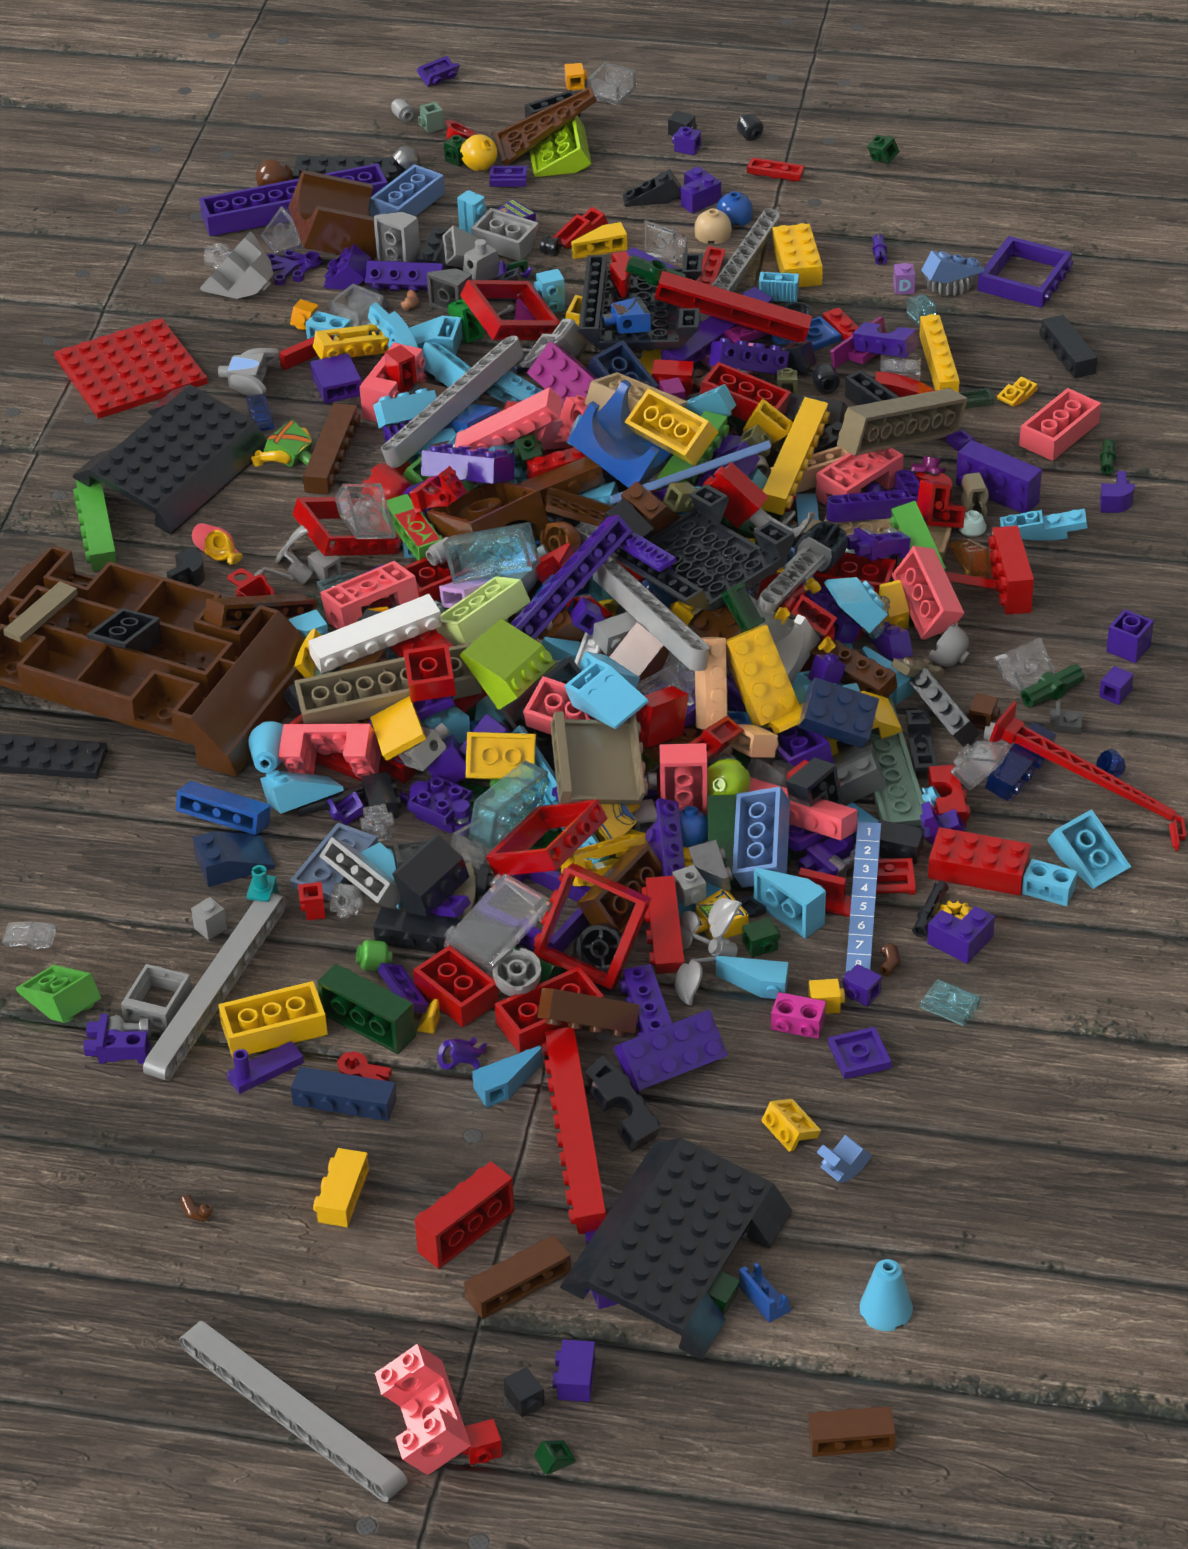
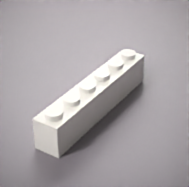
M429 594L308 641L310 656L321 673L333 670L336 667L442 626L441 612Z

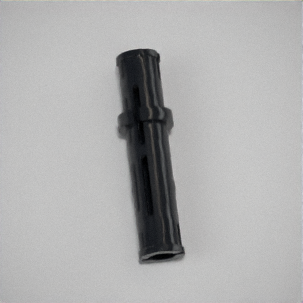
M360 784L296 808L298 815L301 817L302 815L330 808L327 800L331 798L338 804L355 791L361 799H364L363 787Z
M939 880L934 883V887L924 907L917 914V922L912 928L915 936L922 938L927 935L928 923L936 916L942 900L949 889L946 882Z

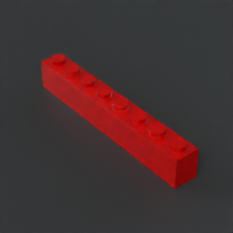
M665 271L661 273L654 297L656 300L683 308H699V313L795 342H804L806 340L812 319L811 315Z

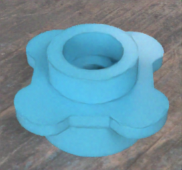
M934 786L922 788L924 802L930 801L934 808L936 806V798L940 797L938 791Z

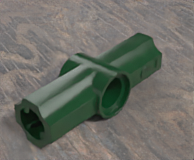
M634 255L629 257L625 268L626 272L644 278L648 284L658 286L662 271L686 277V274L667 268L659 260H652L650 262Z
M1075 664L1055 674L1052 672L1044 673L1038 683L1021 691L1020 697L1024 705L1030 708L1049 698L1053 700L1060 699L1064 696L1067 689L1084 681L1082 669L1079 665Z

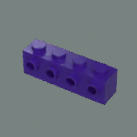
M367 261L365 283L368 288L378 291L389 289V291L399 292L400 289L408 291L414 290L416 293L419 290H427L428 292L427 273L445 270V268L440 263Z
M720 338V342L712 341L709 365L715 366L717 362L739 370L777 375V370L787 368L789 352L782 351L780 346L770 345V349L765 348V344L753 343V346H748L749 342L737 340L735 344L732 343V339Z
M820 589L815 594L810 593L809 590L806 591L804 596L837 617L833 623L835 626L834 640H839L841 643H854L861 625L839 607L837 602L832 600L826 591Z
M651 964L623 969V980L619 981L621 993L626 994V1002L639 1004L636 1029L638 1028L639 1030L637 1036L639 1037L672 1024Z

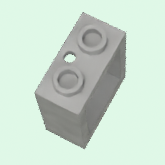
M145 964L121 1003L124 1021L139 1023L142 1018H150L151 1028L165 1031L192 992L190 975ZM151 986L175 992L167 1007L142 1002Z

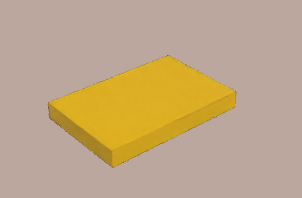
M410 696L370 717L382 755L386 761L426 740L414 703L411 702Z
M467 732L466 778L535 780L536 734Z

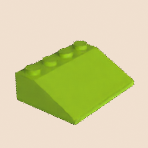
M578 116L529 149L535 177L577 173L580 170H585L592 164L585 127Z
M503 619L498 620L459 654L498 710L517 699L555 664L551 654L541 643Z

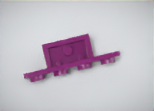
M879 316L871 322L881 324L882 332L886 333L883 317ZM853 335L830 351L832 366L835 368L848 360L864 364L878 355L855 351Z

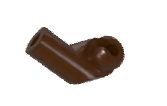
M184 1195L180 1198L181 1206L187 1218L202 1222L211 1218L213 1208L210 1204H207L205 1207L203 1203L198 1207L195 1205L191 1195Z

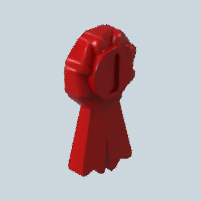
M353 1051L342 1054L337 1061L338 1070L342 1074L389 1081V1076L392 1075L391 1068L368 1064L365 1055Z

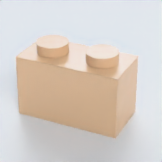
M737 724L744 731L730 744L732 748L750 757L775 758V751L778 747V735L757 725Z

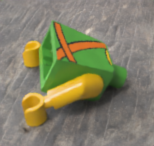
M291 419L267 439L263 453L260 450L255 452V456L251 457L253 465L261 466L264 462L274 461L293 467L301 461L307 466L312 455L309 452L313 441L308 430L300 428Z

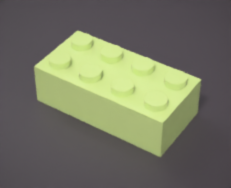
M495 576L441 614L442 626L437 627L436 630L452 645L472 644L498 620L503 619L507 622L510 616L521 612L524 606L531 601L521 579Z

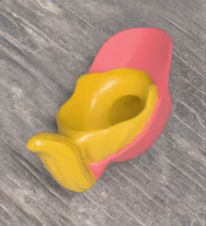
M204 523L197 524L192 531L193 543L207 556L215 561L227 560L229 565L241 562L243 558L242 553L235 548V542L229 532L221 527Z

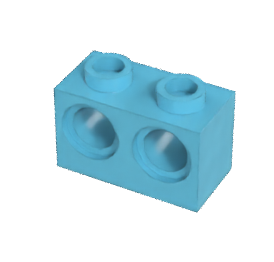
M316 311L305 323L307 339L314 337L316 331L351 327V320Z
M1032 859L1023 876L1022 894L1067 906L1076 888L1077 871Z

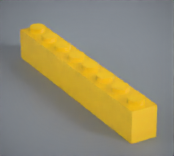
M807 397L804 398L763 489V492L769 496L761 506L763 510L784 515L786 508L791 507L793 496H796L798 486L802 482L803 471H807L809 459L813 457L814 447L818 445L819 435L822 436L825 424L828 423L830 412L827 411L828 403Z

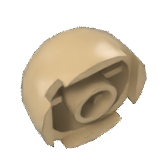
M714 208L702 212L695 221V237L707 244L708 241H714V244L730 239L732 232L729 217L726 213Z

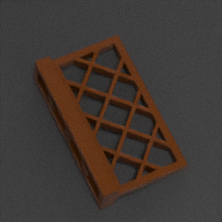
M550 486L543 503L547 512L598 527L606 512L614 506Z

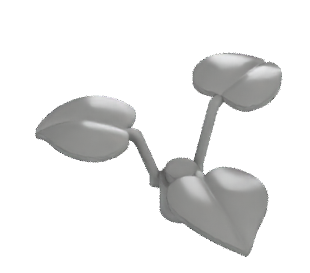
M760 508L748 520L756 526L754 530L773 521L793 532L796 538L807 528L816 514L808 512V517L796 528L786 526L796 512L794 510L785 512L784 515H781L780 520L777 521Z
M303 525L299 526L276 557L275 563H278L283 556L292 563L287 570L290 574L263 567L254 576L263 575L268 572L288 578L291 581L295 578L304 585L313 571L300 562L290 548L295 546V541L298 538L309 533Z
M720 898L714 903L708 917V922L711 925L709 931L716 938L713 940L695 934L700 925V920L696 913L685 911L680 915L683 950L689 948L693 938L709 944L708 950L714 956L691 959L689 964H682L675 977V990L678 997L684 1003L692 1005L693 997L699 987L703 973L700 963L716 961V956L736 957L737 945L724 938L723 935L739 910L741 902Z

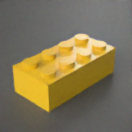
M801 223L798 225L772 227V247L780 273L799 274V287L822 285L823 266L810 224Z
M647 389L625 421L635 434L693 466L697 464L718 434V431L708 420L650 389Z
M767 625L757 626L726 640V661L752 725L762 726L800 708Z
M313 981L218 1004L221 1025L232 1059L233 1053L238 1049L246 1050L249 1055L280 1047L290 1041L297 1043L328 1035L325 1012Z

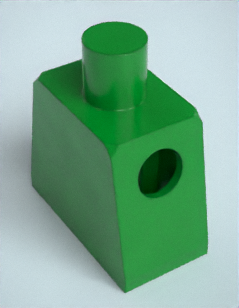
M463 299L448 305L447 311L450 316L462 317V339L466 343L484 337L481 323Z

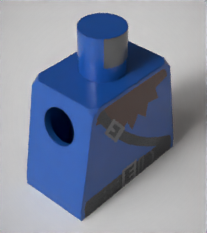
M640 297L612 303L611 313L602 315L603 326L614 325L620 334L651 331L650 312Z

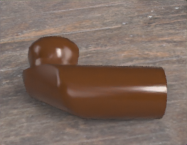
M892 943L883 945L881 948V953L885 952L883 957L887 960L880 966L879 970L885 976H888L901 962L898 948Z

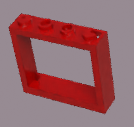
M467 280L460 294L492 340H504L510 336H517L519 340H538L542 334H552L560 324V321L529 281ZM486 298H520L536 320H501Z
M370 496L297 497L292 515L300 526L303 525L309 533L306 534L323 556L398 554L402 539ZM364 518L376 535L331 536L318 519Z
M598 799L537 806L486 856V859L495 877L557 871L608 818ZM566 827L546 848L529 850L549 829Z
M572 863L567 868L564 867L562 874L559 876L558 881H561L558 890H554L550 898L552 906L550 911H546L542 918L541 924L544 927L542 932L537 933L534 939L533 946H535L533 953L566 970L580 966L591 981L611 990L619 981L652 898ZM576 876L636 903L608 973L548 946Z

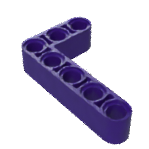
M899 470L895 475L893 491L829 496L827 498L826 519L830 522L838 523L891 518L892 508L912 501L917 503L920 482L912 471Z

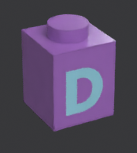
M913 263L894 264L893 286L895 295L914 294L915 271Z

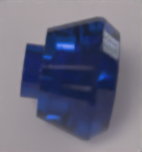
M1114 749L1102 752L1096 762L1097 767L1116 778L1122 775L1126 769L1124 758Z

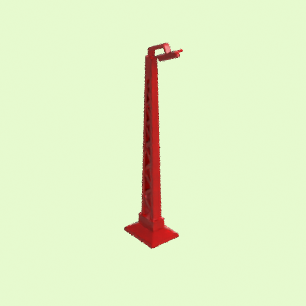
M1015 701L1012 702L995 723L987 748H991L1001 739L1010 744L1014 742L1170 821L1173 819V823L1169 824L1172 847L1175 848L1176 852L1178 851L1180 846L1179 840H1185L1187 834L1184 818L1176 814L1177 811L1024 726V722L1015 718ZM1177 822H1179L1181 834H1178Z

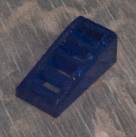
M260 394L247 397L246 402L250 419L256 422L261 431L275 429L266 395Z

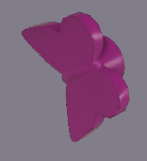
M924 456L923 463L912 464L911 471H929L939 474L945 473L946 468L939 467V458Z

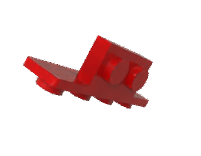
M805 868L800 869L798 877L807 878L826 890L825 911L850 917L852 897L846 895V878Z

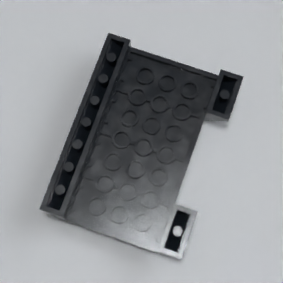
M703 253L683 254V268L669 269L686 274L685 278L696 281L702 275ZM587 255L578 330L583 337L599 350H606L624 340L631 351L635 349H645L647 351L654 349H679L698 332L700 311L699 308H682L654 299L658 286L650 285L644 278L631 274V286L626 297H621L610 281V269H607V255ZM640 297L650 312L651 331L620 334L614 325L603 326L602 315L611 313L612 303Z
M190 384L172 390L148 411V414L152 415L149 420L116 448L98 453L73 474L74 479L88 487L98 480L155 513V526L170 535L253 463L251 457L255 456L257 450L263 453L267 442L254 420Z
M706 484L689 494L695 508L694 510L647 539L676 558L677 561L671 565L673 571L665 568L658 572L620 547L610 555L619 563L684 604L714 611L720 609L725 604L721 594L742 582H745V589L747 590L758 585L761 580L774 575L777 570L784 567L795 535L777 523L770 521L754 531L758 545L720 524L729 498L724 493Z
M683 1138L654 1142L562 1282L560 1288L583 1300L588 1292L592 1290L681 1335L679 1349L703 1360L726 1321V1318L711 1299L708 1292L748 1227L747 1238L770 1249L789 1218L792 1209L774 1183Z

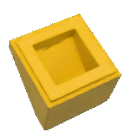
M434 999L427 1007L426 1012L422 1013L417 1027L418 1032L434 1034L440 1019L438 999Z

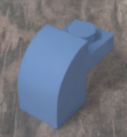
M846 1135L833 1151L825 1145H822L817 1151L824 1158L821 1162V1168L840 1183L847 1182L856 1176L872 1157L869 1152Z

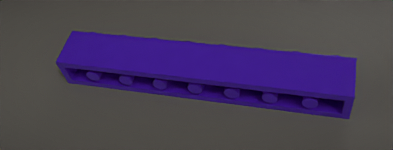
M756 287L742 294L768 303H772L773 299ZM709 316L705 321L699 322L698 332L679 349H662L661 360L694 361V364L710 354L712 341L720 342V338H724L726 330L741 325Z

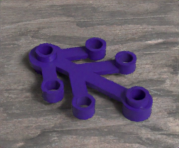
M287 250L284 252V258L274 253L267 254L271 261L273 272L282 270L274 276V283L278 286L286 283L285 278L296 267L300 268L292 273L293 281L301 282L304 280V274L310 268H316L322 263L321 257L314 251L303 255L293 250Z

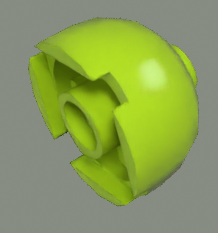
M730 758L718 760L707 769V795H735L736 802L738 793L749 792L751 780L748 770H745L741 765L742 763Z

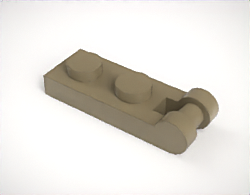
M904 657V659L894 658L891 667L909 677H915L925 668L937 680H940L945 673L942 667L934 666L933 662L929 659H917L914 661L908 657Z

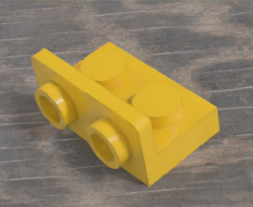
M793 1099L770 1101L762 1118V1123L789 1152L795 1150L799 1140L816 1139L821 1133V1129Z

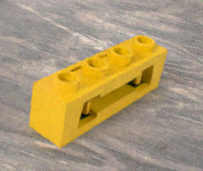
M373 324L321 330L315 332L313 348L320 359L347 353L350 358L375 355L388 351L389 338L384 336L381 330L378 335H376L375 331L371 332L372 335H368L370 330H380ZM331 335H339V338H338L337 336H335L334 339L332 340L329 336H331Z
M627 834L579 848L561 866V873L564 867L567 868L574 863L603 876L619 859H609L595 864L592 863V860L584 859H598L615 853L616 857H621L630 847L646 844L645 835ZM577 876L573 882V886H584L587 884V881Z

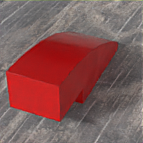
M591 207L582 216L576 214L552 238H560L562 246L565 248L571 247L572 241L602 225H607L608 221L604 213Z
M627 251L612 253V263H610V281L621 297H626L631 286V273L625 271L629 259Z
M876 371L875 380L898 397L935 391V389L915 379L899 374Z
M725 716L706 728L701 736L689 742V744L706 743L707 763H709L739 737L744 730L731 718Z

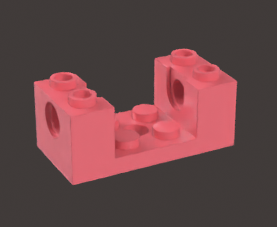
M393 343L388 350L402 345L415 355L417 381L426 382L423 349ZM385 355L360 385L362 419L377 422L373 405L379 402L381 397L391 396V398H396L400 394L397 382L387 380Z
M580 395L566 397L559 419L524 436L534 434L537 442L541 441L543 450L574 447L568 444L567 441L570 429L579 414L583 415L588 407L585 404L586 398Z
M893 448L857 456L851 453L844 455L816 473L817 500L827 506V498L829 496L861 493V488L874 480L888 490L895 486L896 472L903 470L904 455Z
M395 561L320 592L326 622L337 630L356 623L358 618L362 617L361 607L368 606L381 598H387L395 606L419 598L415 575Z
M370 724L283 725L278 757L288 772L314 775L317 753L323 755L342 753L346 762L350 763V766L353 768L352 771L355 776L359 778L379 772L381 749L375 731Z
M416 1344L375 1373L381 1395L400 1406L407 1430L395 1437L402 1460L424 1474L429 1475L471 1446L441 1359Z

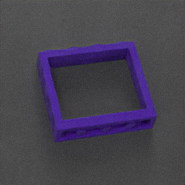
M1008 236L983 268L984 272L979 273L977 291L1042 308L1047 300H1050L1052 293L1057 291L1060 282L1065 280L1066 274L1071 272V266L1074 264L1072 252ZM1012 256L1055 266L1040 288L998 277V274Z
M557 871L506 875L475 907L476 922L519 928L520 945L534 950V939L537 933H541L542 930L497 910V908L525 878L554 891L559 889L561 881H558L561 874ZM572 884L568 898L578 902L591 887L586 885L573 886ZM580 908L552 935L548 944L549 947L563 952L589 924Z

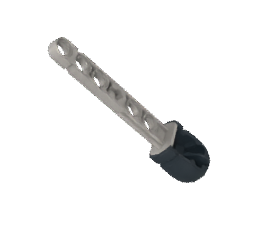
M827 521L813 525L796 543L795 556L783 567L784 570L768 585L767 589L760 594L756 603L757 607L764 612L773 613L803 581L807 582L817 570L823 573L829 571L846 551L848 541L845 531L839 525Z

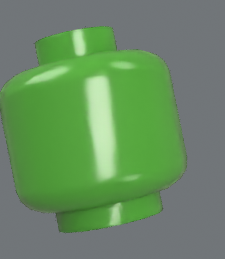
M365 940L362 945H358L356 963L360 964L362 970L378 972L381 963L391 964L392 951L388 950V946L384 941Z

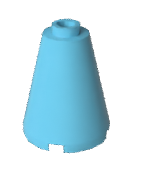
M274 721L263 722L251 731L248 745L254 765L258 771L268 773L282 763L278 755L283 724Z
M885 1259L879 1261L873 1270L860 1300V1314L870 1327L879 1331H893L895 1327L902 1324L905 1326L912 1317L913 1305L901 1266L894 1260Z

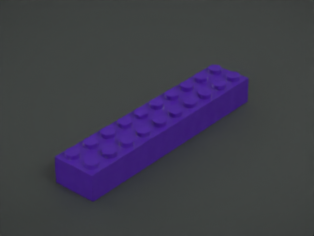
M378 163L325 173V175L372 184L371 197L388 185ZM299 179L199 198L201 217L209 236H219L224 233L293 221L288 207Z

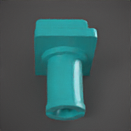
M256 865L252 868L251 873L253 877L246 895L248 900L269 902L272 893L279 894L277 877L267 875V869L263 865Z

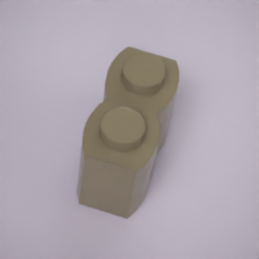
M980 473L965 474L962 479L964 492L961 496V505L966 507L965 513L975 510L982 514L985 520L987 516L985 503L988 500L987 487Z

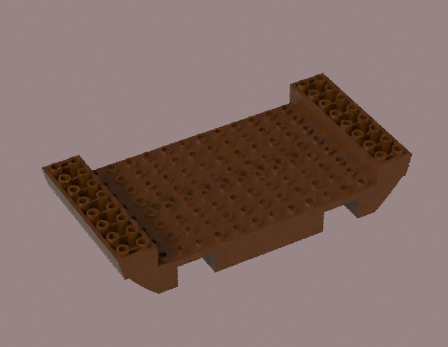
M53 545L39 555L31 564L27 563L0 592V686L195 745L197 765L237 777L252 758L248 745L251 731L263 722L274 721L280 723L291 709L282 694L289 686L295 684V680L305 678L294 667L298 652L305 638L279 610L262 605L255 609L243 625L225 627L215 625L203 620L206 599L222 598L220 593L113 562H108L96 576L75 571L72 551ZM61 581L77 588L78 595L22 643L4 636L3 629L58 582ZM121 608L160 618V642L150 650L117 647L88 639L87 634Z

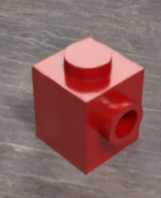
M494 1419L465 1426L471 1446L461 1453L462 1456L467 1455L470 1465L486 1463L492 1459L502 1457L501 1439Z

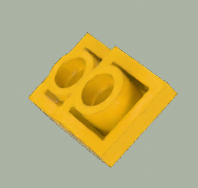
M1020 377L1013 386L1008 384L997 396V399L1014 407L1026 401L1038 390L1036 383Z

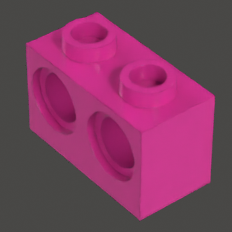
M778 992L771 1012V1030L819 1039L826 1018V1001Z

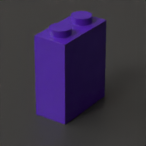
M348 353L310 361L312 379L324 404L360 396L361 378Z

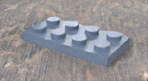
M337 823L290 879V887L298 890V884L322 882L323 899L331 902L348 881L346 877L319 857L331 837L348 843L360 853L377 844V836Z

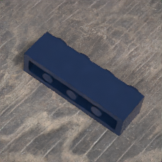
M301 1066L291 1086L293 1105L344 1113L351 1116L367 1117L375 1120L389 1121L397 1100L395 1082Z

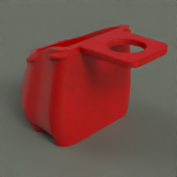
M240 568L227 576V580L238 587L235 591L236 597L275 595L274 588L267 583L266 576L262 574L254 576L247 570ZM239 574L247 576V578L242 581H237L234 579L235 576Z

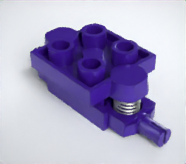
M434 775L427 783L423 781L415 782L410 787V795L403 791L399 793L400 801L407 803V811L414 813L415 818L451 834L456 832L465 835L472 832L482 837L485 833V827L477 825L476 815L471 813L469 803L472 799L471 790Z

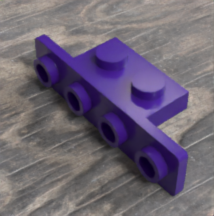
M635 532L630 533L619 545L621 549L658 572L665 568L673 571L671 565L677 561L673 555Z
M658 798L656 800L658 820L647 830L646 841L662 863L663 876H672V872L685 868L679 803Z

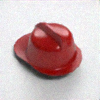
M453 120L446 121L448 125L446 132L447 140L453 135H459L465 139L478 135V133L471 131L459 122Z

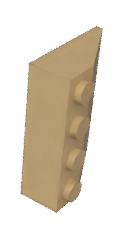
M618 372L591 381L585 401L586 405H589L592 401L600 405L599 411L608 402L620 383L626 379L631 383L628 392L630 412L633 411L647 389L684 408L688 403L683 399Z

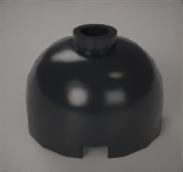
M607 923L589 926L577 940L576 950L580 961L604 972L609 971L623 936L618 928Z

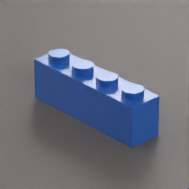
M194 781L188 782L177 790L176 811L253 835H257L269 826L270 804Z

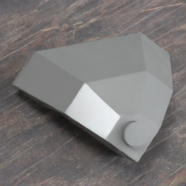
M251 231L199 289L204 292L235 299L257 294L260 289L266 290L271 284L269 279L273 276L271 261Z
M562 319L552 334H542L532 349L522 348L524 357L514 366L531 368L549 341L562 346L579 361L586 349L587 340L579 333V327L573 319Z

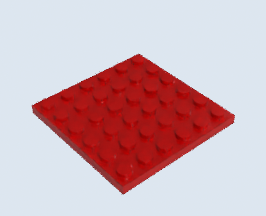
M162 318L54 352L55 359L98 419L162 399L172 390L189 384L194 387L208 384L206 375Z

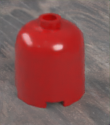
M381 463L371 469L373 473L368 480L364 479L361 494L363 496H370L379 508L385 511L384 501L401 496L408 487L413 485L393 467Z

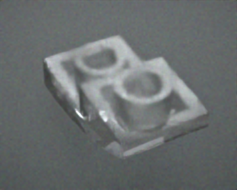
M42 922L8 923L2 943L6 947L27 944L31 950L51 947L57 927L54 924Z

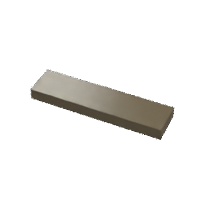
M61 581L58 582L3 629L4 636L22 643L78 595L77 588Z

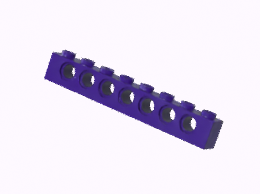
M619 515L607 517L514 619L511 625L535 640L633 530Z

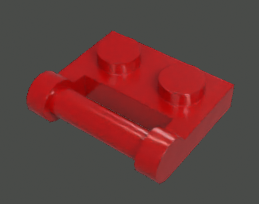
M912 858L878 860L877 882L907 881V883L877 884L876 894L908 893V895H915L916 887Z

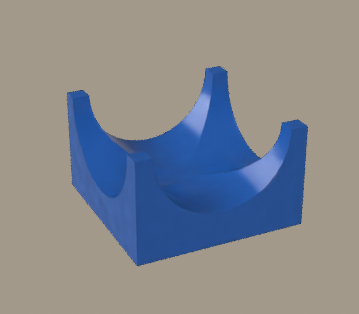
M624 379L608 402L599 411L600 405L594 401L589 403L567 442L629 488L636 481L641 485L660 472L673 454L635 434L625 423L631 413L628 406V392L631 383Z

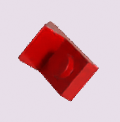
M569 542L531 562L541 583L545 582L552 574L555 575L574 554Z

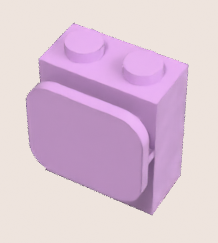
M479 574L439 586L442 607L451 608L495 576Z

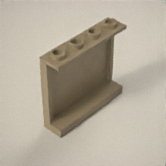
M554 712L550 725L559 803L598 799L600 804H641L644 795L648 793V784L643 778V775H645V762L641 761L643 743L639 742L641 725L640 722H637L636 713L631 716L630 720H626L617 729H614L599 720L564 719V712Z

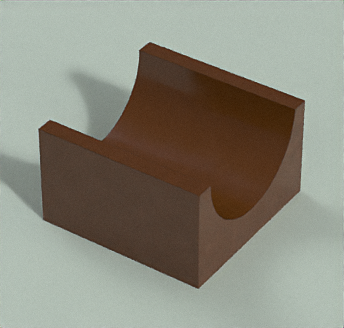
M302 170L288 209L303 247L340 255L346 247L350 248L355 244L371 257L370 261H374L377 254L374 217L368 216L369 202L373 190L372 184Z
M507 481L494 484L484 483L466 492L449 506L434 507L427 511L430 524H433L436 533L443 538L449 537L454 539L458 545L457 551L474 568L481 570L491 567V545L494 537L503 526L511 522V530L540 538L542 530H545L546 525L549 524L540 490Z

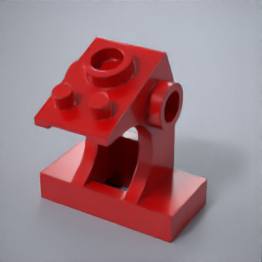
M448 466L438 474L441 487L438 477L434 476L429 477L409 492L415 512H422L430 507L449 506L467 492L463 483L457 477L456 471L451 466Z

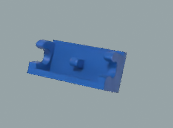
M755 1262V1269L752 1273H749L746 1266L739 1269V1288L770 1323L791 1311L789 1298L785 1294L780 1295L762 1274V1267L759 1263Z

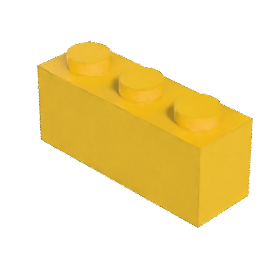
M338 1148L335 1157H331L328 1165L329 1173L327 1177H323L321 1194L316 1196L313 1210L317 1212L318 1223L348 1228L369 1171L368 1154L366 1152Z

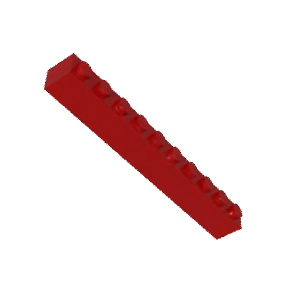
M567 1027L545 1031L546 1042H542L544 1057L549 1056V1059L544 1060L547 1075L552 1074V1077L547 1078L550 1093H555L554 1096H550L552 1110L558 1111V1114H554L553 1118L555 1129L561 1130L560 1133H556L558 1147L564 1149V1151L559 1152L561 1166L567 1167V1170L562 1171L564 1185L570 1186L569 1190H565L568 1206L573 1205V1209L568 1210L571 1225L576 1224L579 1235L585 1234V1232L597 1231L606 1217V1210L575 1030Z

